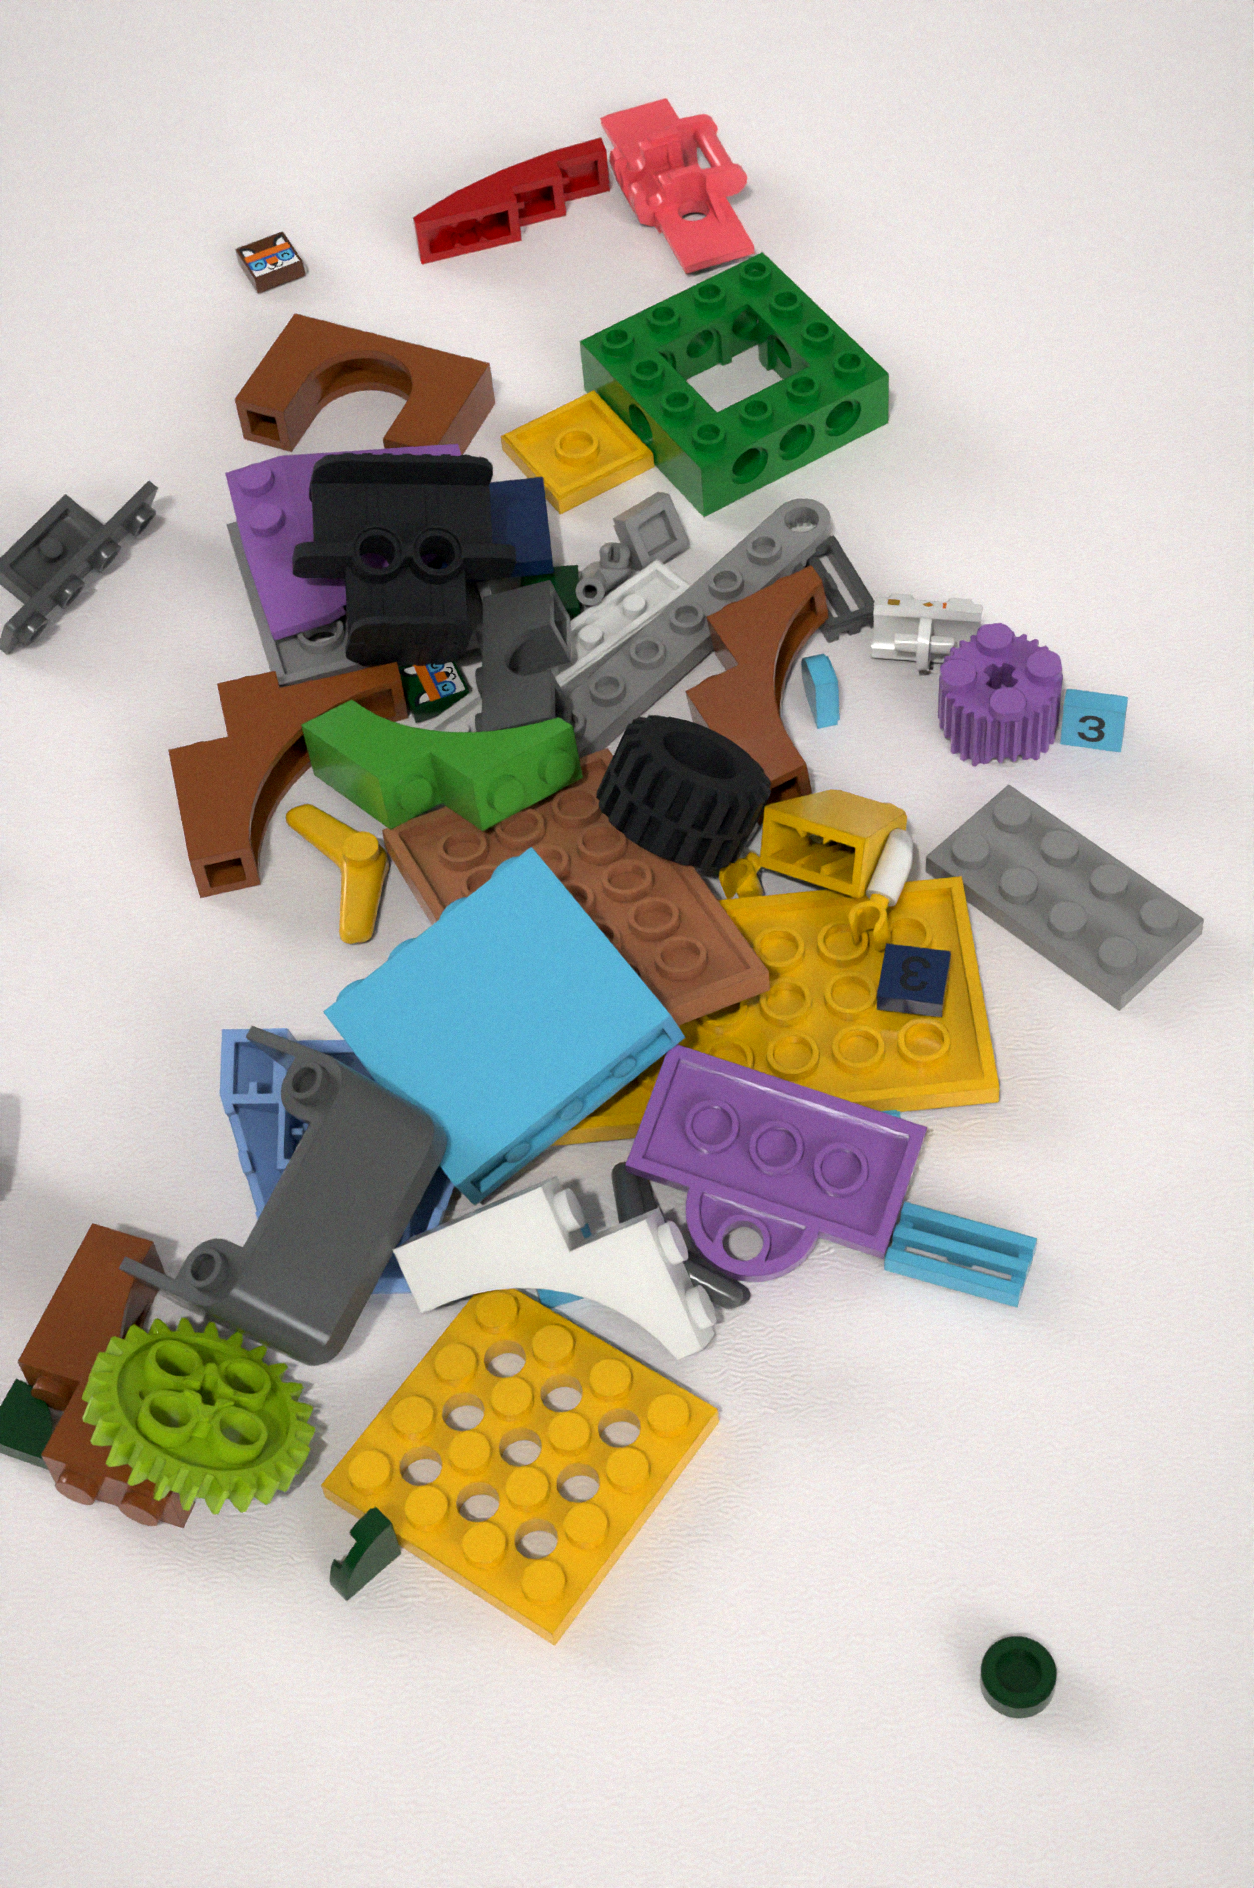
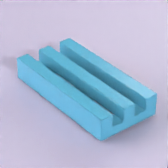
M904 1202L899 1225L896 1224L892 1245L888 1247L884 1258V1270L1018 1307L1036 1252L1037 1238ZM907 1247L947 1257V1261L969 1268L976 1265L1008 1274L1012 1277L1010 1281L909 1253L906 1250Z

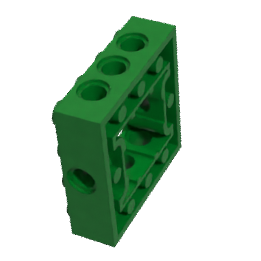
M763 252L579 341L584 390L587 393L594 390L653 452L654 465L703 517L726 507L888 423L889 373ZM758 345L759 361L767 371L773 369L783 379L719 412H716L686 381L718 364L725 366L731 363L732 357Z

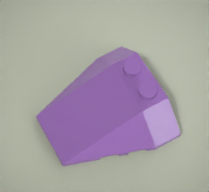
M458 444L283 455L225 473L244 552L274 641L329 624L346 614L343 607L346 605L345 579L299 578L293 575L292 557L295 546L303 542H313L312 502L309 500V486L314 464L322 459L323 456L343 453H373L376 455H382L383 453H392L393 455L432 454L441 456V454H451V456H460L461 452ZM367 553L360 556L362 561L371 568L381 569L389 566L386 559L379 554ZM424 554L420 558L427 565L434 561L438 555Z

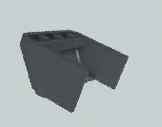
M251 1026L245 1038L288 1070L281 1087V1100L285 1109L295 1118L309 1125L243 1247L220 1238L210 1239L199 1244L187 1256L175 1279L126 1256L119 1269L182 1308L229 1330L237 1331L242 1336L302 1364L318 1366L332 1360L344 1347L391 1258L393 1249L396 1248L445 1154L447 1137L443 1126L425 1110L335 1058Z

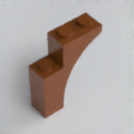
M812 565L792 575L778 579L772 585L739 601L729 603L721 610L706 617L714 653L726 671L718 675H712L704 679L700 684L685 691L694 723L707 727L730 739L750 754L764 769L763 773L769 778L771 783L769 788L771 794L765 806L812 794L807 764L795 748L781 721L782 696L793 662L812 634L829 618L823 581ZM764 809L757 821L759 826L763 823Z
M92 1223L17 1361L28 1384L33 1387L31 1390L32 1396L45 1401L51 1409L64 1411L41 1456L56 1483L55 1488L68 1499L84 1505H92L95 1500L117 1506L125 1516L143 1525L157 1526L159 1521L184 1528L195 1506V1501L190 1510L187 1511L182 1508L179 1493L171 1490L160 1501L155 1500L153 1493L155 1483L148 1479L134 1486L129 1485L127 1482L133 1468L128 1464L109 1467L106 1461L112 1446L92 1445L90 1440L97 1425L83 1422L82 1417L88 1402L82 1400V1394L98 1353H105L113 1336L125 1339L131 1325L135 1324L142 1329L150 1307L157 1295V1292L119 1269L123 1259L126 1256L166 1275L153 1241Z

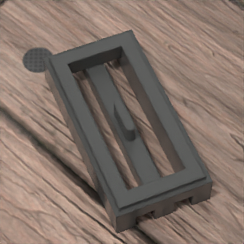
M834 535L830 536L806 560L807 566L812 565L822 579L825 596L838 616L834 618L827 607L829 618L819 629L828 643L839 640V633L847 631L849 636L860 633V626L866 624L873 628L875 602ZM826 554L858 606V610L851 612L831 574L827 572L819 559V555ZM801 562L794 567L792 574L804 569Z

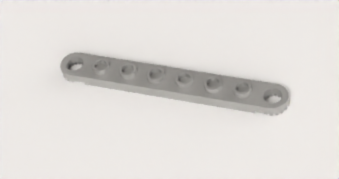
M800 498L781 505L566 697L571 706L572 726L579 758L603 750L626 729L628 724L632 723L633 719L638 718L714 649L707 616L721 610L729 603L739 601L772 585L784 576L792 575L794 567L800 562L803 567L806 565V560L816 552V548L831 536V516L828 509L822 503L812 499ZM801 519H805V523L811 520L812 525L816 524L813 529L806 532H796L789 529L790 524L792 526L795 525V520L798 523H801Z

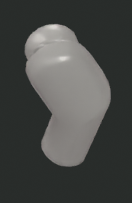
M611 542L601 546L599 549L600 561L586 566L577 583L575 591L581 603L588 606L600 603L606 592L629 578L633 566L629 564L631 551L627 545Z

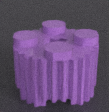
M1002 623L984 624L978 629L977 635L970 636V642L961 640L959 648L952 647L950 649V656L945 655L944 664L940 666L938 694L940 729H944V737L951 738L950 752L952 754L960 753V760L962 761L971 759L972 766L975 767L979 763H989L992 758H997L998 763H1003L1004 758L1009 757L1013 762L1017 760L1018 755L1022 756V760L1032 758L1037 761L1040 758V752L1047 753L1049 744L1053 745L1055 742L1056 727L1059 725L1063 680L1060 656L1050 651L1047 646L1039 647V640L1037 639L1028 641L1026 634L1016 637L1015 632Z

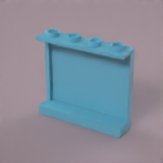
M532 847L520 856L511 857L502 862L494 870L490 880L468 897L457 899L449 904L441 913L437 922L417 938H411L400 943L390 953L388 961L365 979L356 980L347 985L337 996L336 1002L323 1011L378 1084L425 1110L443 1126L447 1137V1146L439 1166L454 1186L474 1206L686 1038L671 1014Z

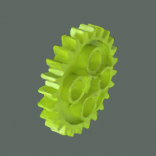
M182 1317L176 1331H171L162 1320L157 1318L153 1320L148 1333L134 1324L129 1327L125 1339L113 1336L105 1353H98L82 1394V1400L88 1402L82 1417L83 1422L97 1425L90 1440L92 1445L112 1446L106 1461L109 1467L124 1464L132 1467L133 1469L127 1482L131 1486L140 1484L146 1479L155 1483L153 1493L154 1499L157 1501L163 1499L171 1490L179 1493L183 1510L189 1511L196 1498H203L212 1514H219L225 1499H229L234 1507L243 1513L247 1511L253 1497L267 1505L271 1503L277 1489L284 1492L289 1489L295 1475H299L311 1450L308 1445L315 1433V1427L309 1425L307 1421L313 1408L312 1405L297 1402L304 1389L302 1383L282 1382L288 1368L285 1363L267 1365L263 1362L267 1347L261 1345L250 1351L242 1348L243 1336L237 1331L228 1340L219 1338L217 1327L213 1322L207 1324L203 1333L194 1332L188 1319Z

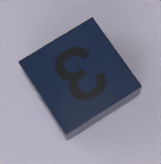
M886 943L877 992V1009L942 1017L951 965V951Z

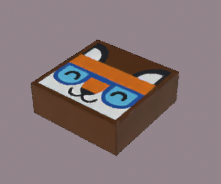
M283 231L235 249L238 263L257 293L305 276L303 261Z

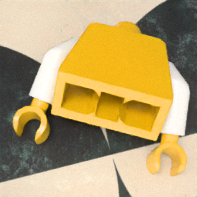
M833 789L769 804L764 807L763 823L744 848L747 856L745 859L739 858L735 863H729L727 867L720 869V884L727 899L733 898L736 892L739 898L762 896L763 889L757 872L761 867L858 899L866 895L869 901L860 902L849 912L848 919L853 944L857 945L859 937L864 931L874 929L875 950L881 951L885 949L886 943L889 944L891 939L886 909L888 906L896 905L912 866L913 841L910 834L906 832L907 815L903 809L898 808L892 803H881L849 792Z

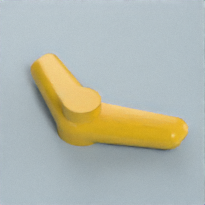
M302 804L290 809L286 814V823L332 860L341 871L340 939L348 944L368 941L373 935L384 879L389 872V861L385 849L378 843L377 838L373 834L357 831L311 804Z

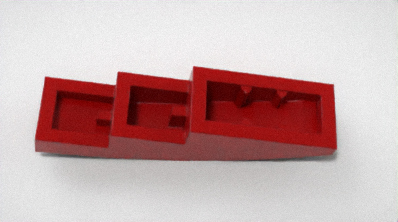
M602 138L550 151L502 169L452 193L414 216L413 223L421 265L522 241L521 226L566 216L565 202L610 191L607 150Z

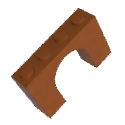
M295 313L238 393L235 403L245 440L293 452L315 417L330 402L341 396L359 391L375 390L389 392L405 399L407 402L383 437L384 449L458 444L463 455L494 407L495 397L490 363Z

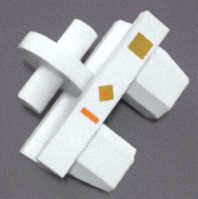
M891 593L888 598L875 597L871 658L916 661L917 670H929L930 662L944 663L945 655L950 656V649L952 647L959 648L961 640L970 642V636L977 635L978 629L982 626L983 604H974L971 599L950 598L947 602L916 600L913 595Z

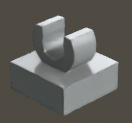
M656 492L613 518L615 523L613 527L620 543L627 545L631 551L630 562L635 570L641 571L656 559L662 562L690 545L671 496L668 493Z

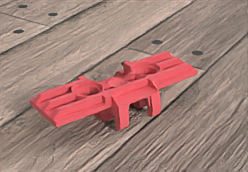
M664 98L600 118L601 125L614 146V149L610 152L609 161L619 187L641 224L655 227L658 233H663L685 274L755 254V248L726 198L743 190L747 183V175L739 164L733 163L717 137V125L711 116L700 114L679 118L668 99ZM698 147L711 168L701 169L697 163ZM690 213L706 215L705 218L697 221H689L682 218Z

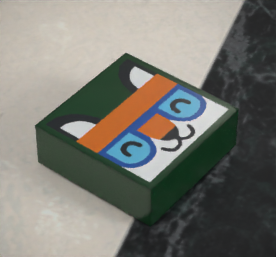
M455 661L441 665L426 664V666L407 665L398 667L405 701L416 723L440 715L469 694V689Z

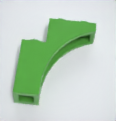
M351 699L301 725L314 775L390 830L442 803L481 831H484L583 778L573 726L559 717L536 724L496 731L446 732L410 727L390 721L372 713Z

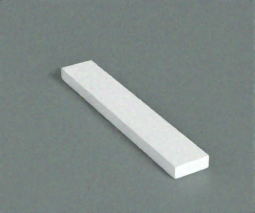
M656 559L603 597L600 603L589 607L570 621L571 662L550 667L544 671H552L565 697H567L684 593L691 584ZM478 688L421 729L446 732H476L475 715L482 712V699Z

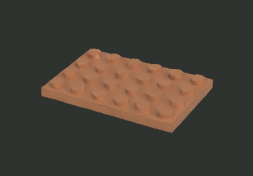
M608 748L579 758L583 778L484 831H481L447 806L410 819L391 830L389 828L382 830L387 852L431 925L439 920L441 913L449 904L457 899L468 897L490 880L494 870L502 862L511 857L520 856L532 847L671 1014L678 1026L770 990L769 971L694 867L672 862L640 847L617 830L608 821L609 818L601 812L596 795L613 757Z

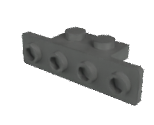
M148 481L105 525L65 494L0 557V585L24 604L3 627L0 637L1 651L8 655L20 642L25 646L33 643L47 626L49 620L46 616L56 605H59L62 609L67 608L83 590L85 583L82 579L93 568L99 573L104 571L118 555L121 549L118 543L128 533L137 537L144 531L156 514V510L151 507L158 490L156 485Z

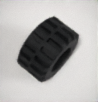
M648 715L647 718L638 717L633 719L632 723L627 725L599 785L596 798L599 800L598 806L601 812L609 818L608 821L617 830L622 832L625 837L647 851L686 866L690 865L704 869H710L711 866L723 868L727 867L729 863H735L739 859L771 794L769 789L771 783L769 778L763 773L764 769L750 754L718 732L679 718Z

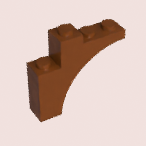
M397 662L368 667L322 679L309 680L281 688L279 687L276 670L217 683L228 736L168 750L188 858L200 898L261 885L259 878L260 854L270 820L293 784L312 767L302 724L351 699L372 713L390 721L397 722L408 718Z

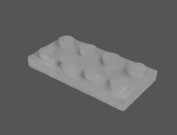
M1009 784L926 856V873L935 879L962 876L965 897L968 903L1118 1011L1124 1008L1202 934L1204 919Z

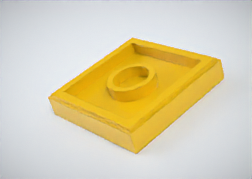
M594 390L501 436L502 450L527 478L543 477L545 497L559 514L654 468L653 452Z

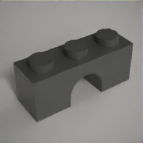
M548 580L483 597V622L476 625L477 641L482 652V667L477 668L475 672L478 692L482 699V712L475 715L476 732L517 728L557 717L572 725L571 706L552 671H544L550 667L571 662L570 617L551 581Z

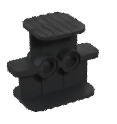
M343 453L323 456L322 459L314 464L309 486V500L312 502L313 542H303L295 546L292 557L293 575L299 578L345 579L348 632L345 656L348 660L367 666L369 664L381 666L397 662L398 666H426V664L441 665L450 663L464 656L473 633L472 623L467 620L465 579H505L512 575L516 565V550L513 545L493 544L489 485L493 476V465L487 458L462 454L460 456H451V454H441V456L432 454L393 455L392 453H383L382 455H376L373 453ZM367 553L379 554L386 559L389 566L381 569L371 568L362 561L360 556ZM436 554L446 561L448 567L443 569L430 568L423 563L420 556Z

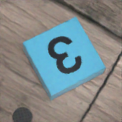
M1067 689L1063 705L1060 744L1121 753L1128 697Z

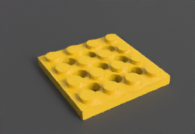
M517 1289L492 1290L477 1293L471 1297L324 1480L321 1487L325 1498L359 1520L370 1508L373 1509L376 1506L392 1522L399 1546L555 1646L717 1426L719 1414L718 1409ZM513 1353L525 1360L523 1368L511 1377H497L487 1370L490 1362L501 1354ZM560 1387L573 1388L582 1395L579 1404L566 1412L552 1411L543 1403L551 1391ZM461 1406H474L484 1413L481 1422L476 1427L467 1431H457L450 1428L446 1424V1420L453 1410ZM615 1422L631 1423L640 1431L637 1439L625 1447L609 1446L600 1437L604 1429ZM516 1441H531L541 1448L537 1459L526 1466H512L502 1459L505 1449ZM430 1459L442 1466L438 1477L429 1484L417 1486L403 1479L405 1470L417 1460ZM575 1476H588L599 1484L596 1494L585 1502H570L564 1499L559 1492L562 1485L568 1479ZM476 1495H488L495 1498L499 1502V1506L495 1514L489 1519L481 1522H472L460 1515V1509L465 1501ZM545 1531L557 1539V1545L548 1556L540 1559H530L521 1555L517 1550L521 1539L531 1532Z

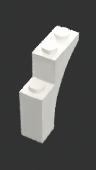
M557 1175L413 1236L393 1249L420 1313L468 1295L492 1290L513 1288L547 1289L587 1298L620 1312L658 1339L677 1360L703 1350L715 1335L711 1327L716 1324L713 1304L706 1290L701 1285L694 1287L683 1264V1261L688 1259V1251L677 1225L673 1221L665 1223L658 1207L584 1239L580 1228L585 1226V1218L580 1203L572 1190L569 1188L562 1189Z

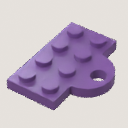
M677 1044L666 1053L625 1168L627 1173L687 1193V1229L692 1244L702 1259L735 1280L764 1282L782 1277L796 1269L812 1252L818 1237L884 1259L926 1135L927 1127ZM738 1227H748L755 1230L763 1241L760 1253L747 1261L731 1258L723 1248V1240L731 1230Z

